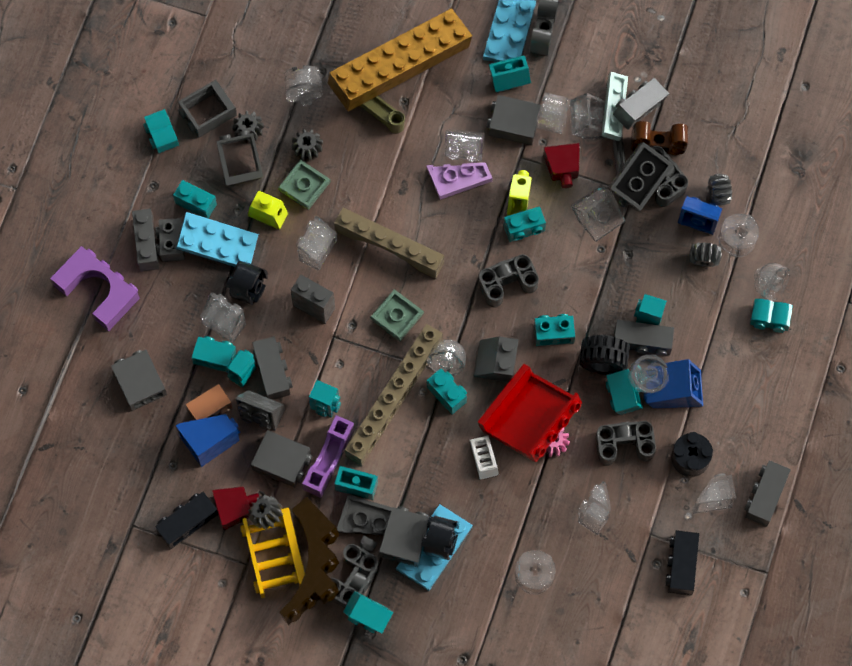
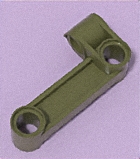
M379 96L360 105L387 126L392 133L398 134L404 130V114L394 109ZM397 120L400 121V123L396 124L393 123V121Z

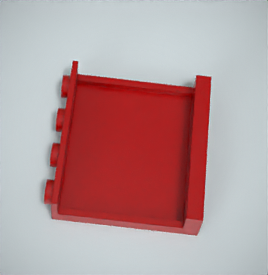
M523 364L478 420V424L484 433L530 460L537 462L539 458L544 456L549 445L557 439L559 432L568 425L574 413L579 411L582 401L578 393L572 395L534 374L530 366Z

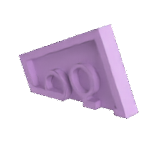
M485 162L464 163L459 166L443 164V166L433 167V165H426L439 199L492 182V176Z

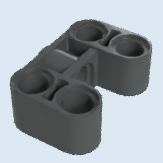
M539 0L537 23L532 33L530 53L548 56L559 0Z
M653 146L651 147L674 164L662 180V184L657 188L655 196L656 203L659 206L666 207L685 194L688 178L663 148ZM681 183L683 187H677L675 184ZM661 193H665V194H667L669 197L664 198V197H662L660 194H661Z
M523 254L485 268L479 274L480 289L486 302L491 307H498L502 304L504 295L502 286L518 280L522 290L526 293H533L538 288V274L531 259ZM524 263L527 267L520 268L518 264ZM490 277L492 281L485 282L483 278ZM533 280L535 283L529 285L525 281ZM496 293L500 297L494 299L490 295Z
M648 421L600 426L596 434L599 462L606 466L613 464L617 456V445L628 443L636 445L637 456L640 460L650 461L656 451L652 424ZM646 429L648 434L642 435L639 433V430ZM607 433L610 438L603 439L600 434ZM648 447L651 453L645 454L641 449ZM609 451L613 456L606 458L603 452Z
M354 544L347 545L343 550L345 563L354 568L346 583L344 584L335 578H331L339 590V593H337L332 601L343 608L348 603L344 601V597L352 595L354 591L363 595L378 571L377 558ZM354 551L358 555L356 558L350 559L347 557V554ZM367 561H372L375 565L373 568L368 569L364 567V564Z

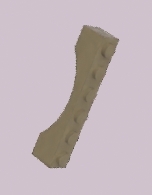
M344 207L334 222L335 232L350 239L367 242L385 249L412 265L419 272L434 279L437 278L444 265L443 254Z

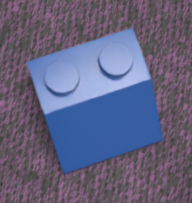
M687 196L682 206L678 223L714 235L723 208L714 203L702 202L697 197L690 198Z

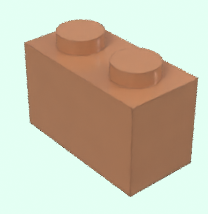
M218 384L187 403L186 407L192 418L199 420L224 414L227 415L232 409V404Z

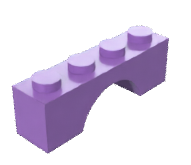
M337 415L335 416L328 430L323 448L302 483L304 491L320 498L322 497L353 434V422Z

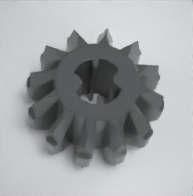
M247 110L245 115L239 113L238 118L233 120L232 130L235 131V137L238 136V132L249 130V134L253 133L254 139L257 141V135L263 134L264 123L261 122L262 118L260 116L256 117L255 112L249 115Z
M303 129L302 134L297 132L296 137L292 138L293 144L291 145L292 150L295 151V156L301 155L302 161L306 157L310 161L312 156L317 158L319 156L318 152L323 150L321 146L323 140L319 139L320 134H314L312 129L309 133L305 129Z
M715 174L710 176L708 180V194L711 203L719 206L730 204L733 192L728 175Z
M705 242L693 244L689 254L690 262L700 267L718 266L722 256L719 246Z
M264 495L262 499L257 497L256 503H251L253 508L248 510L251 514L249 518L256 527L267 530L269 526L274 528L275 522H280L278 517L283 515L281 511L282 506L274 497Z

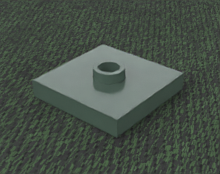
M300 160L280 184L278 190L309 210L330 184L331 179Z
M394 289L372 314L370 320L400 342L422 317L424 311Z

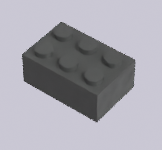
M644 142L639 143L607 189L635 210L641 211L674 164Z

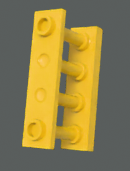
M289 508L281 509L283 515L279 516L280 522L274 523V528L279 526L286 528L287 534L281 538L253 544L250 533L266 529L258 528L255 525L248 526L246 518L243 519L244 525L240 526L242 536H247L257 581L253 583L256 594L260 593L261 599L265 598L264 589L293 582L295 584L299 583L300 586L305 576ZM282 545L290 546L291 553H288V556L257 563L255 552ZM289 563L295 566L296 572H292V575L261 581L259 573L261 570Z

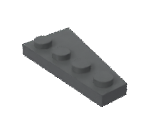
M348 495L337 530L339 533L384 535L392 507Z

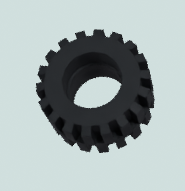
M588 336L582 339L579 365L588 371L606 375L626 370L630 346L624 340L613 336Z

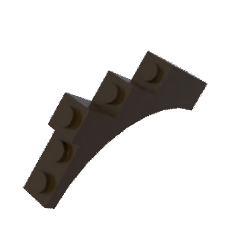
M307 497L292 508L296 519L306 533L308 563L299 589L291 601L279 612L288 626L292 622L299 620L306 610L313 608L318 600L326 604L328 601H332L337 593H339L336 584L327 575L336 569L339 561L327 546L333 544L340 534L336 526Z

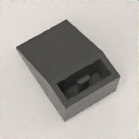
M249 390L236 397L242 420L248 423H258L265 430L272 429L276 431L285 411L284 404Z

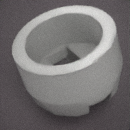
M365 535L360 542V547L368 552L373 551L377 545V542Z

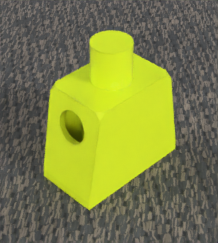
M520 170L518 175H513L507 216L527 210L532 178L529 177V173L525 170Z
M261 191L257 192L248 212L249 217L279 230L288 215L283 201Z

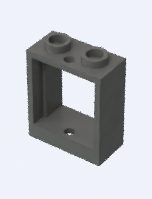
M217 80L178 101L180 116L182 119H187L190 131L192 133L196 132L199 138L237 116L236 107ZM214 95L225 111L199 126L188 109Z
M249 130L238 132L237 137L231 138L230 134L219 137L220 140L216 141L226 185L263 177L253 133L249 134ZM249 139L256 171L229 177L222 145Z

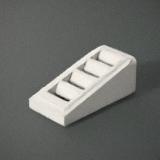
M489 435L471 439L470 444L479 478L485 479L497 476L499 474ZM487 444L486 447L476 449L477 446ZM491 459V461L480 463L481 461Z

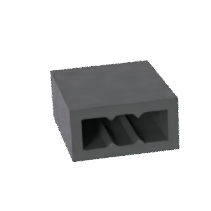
M498 95L497 100L493 101L491 106L493 116L492 118L489 117L486 128L489 129V136L532 145L541 112V104Z
M303 275L299 276L291 288L293 306L326 324L335 310L334 293Z
M147 350L136 351L131 357L119 359L111 365L132 411L167 395Z
M267 430L251 463L252 470L295 488L297 482L301 483L304 477V472L302 471L305 465L308 466L311 462L310 447Z
M401 506L397 508L392 507L379 556L418 567L423 551L421 546L422 538L424 535H427L429 530L427 528L428 515L423 512L412 513L407 508Z

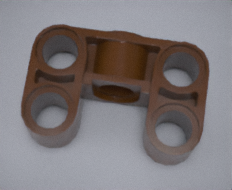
M636 122L631 134V150L634 152L639 143L644 142L650 147L659 146L663 148L667 154L682 155L688 146V126L685 124H674L671 126L670 131L662 132L652 131L649 122ZM655 140L661 141L662 144L655 143Z

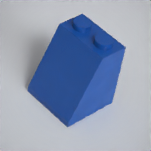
M689 359L644 366L643 382L646 385L644 399L652 408L703 407L701 370Z
M226 414L176 425L180 439L201 467L240 441L238 424L233 418L229 419Z

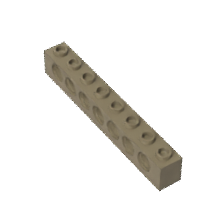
M428 324L425 325L347 445L345 457L361 466L364 464L442 343V332Z

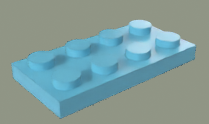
M535 0L498 1L483 55L484 60L500 62L522 56L536 6Z
M186 212L176 249L236 267L239 261L251 264L259 234Z
M439 504L431 517L439 516L459 522V529L455 528V533L458 535L456 546L452 556L449 555L451 560L473 525ZM422 551L418 567L400 562L396 570L430 591L450 560L426 555Z

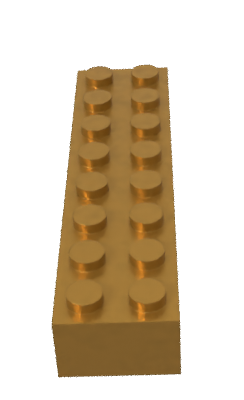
M451 8L329 72L328 85L346 110L350 111L469 48L472 34Z

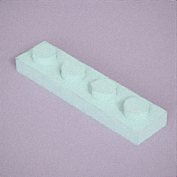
M610 72L608 75L602 136L619 141L622 138L623 125L613 113L617 109L615 105L621 99L626 100L628 77L614 72Z

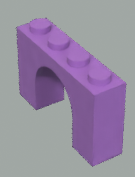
M81 246L50 278L51 282L65 296H68L80 282L87 278L99 277L106 280L110 284L109 295L92 314L95 321L107 331H110L140 299L138 289L132 283L127 284L120 273L111 271L110 266L104 260L100 262L92 250L89 248L86 250Z

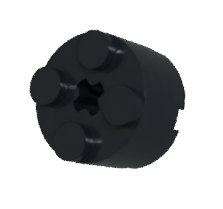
M239 261L236 264L233 277H230L227 281L226 286L229 288L230 296L250 305H253V302L257 303L265 290L266 285L263 284L264 278H268V272L248 262Z
M696 432L682 435L676 441L672 451V464L676 471L684 476H699L704 473L713 455L711 443L706 437Z
M430 516L427 522L429 530L427 535L423 536L421 546L424 547L423 552L426 555L450 560L449 555L452 556L458 538L455 528L459 529V522L439 516Z

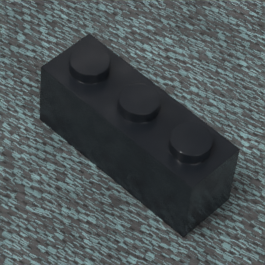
M204 492L196 493L184 506L179 505L173 511L174 513L169 517L161 518L155 527L169 548L172 549L219 515V513Z
M676 530L674 536H670L669 548L673 549L672 555L668 556L667 567H671L670 574L666 575L665 586H669V593L693 594L700 533Z

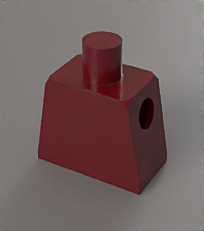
M580 144L544 147L543 156L552 181L561 180L562 188H571L573 186L572 179L578 178Z
M244 487L213 490L223 530L243 522L244 518L250 519L249 516L251 514L248 510L250 507H253L251 503L257 502L258 493L247 496Z

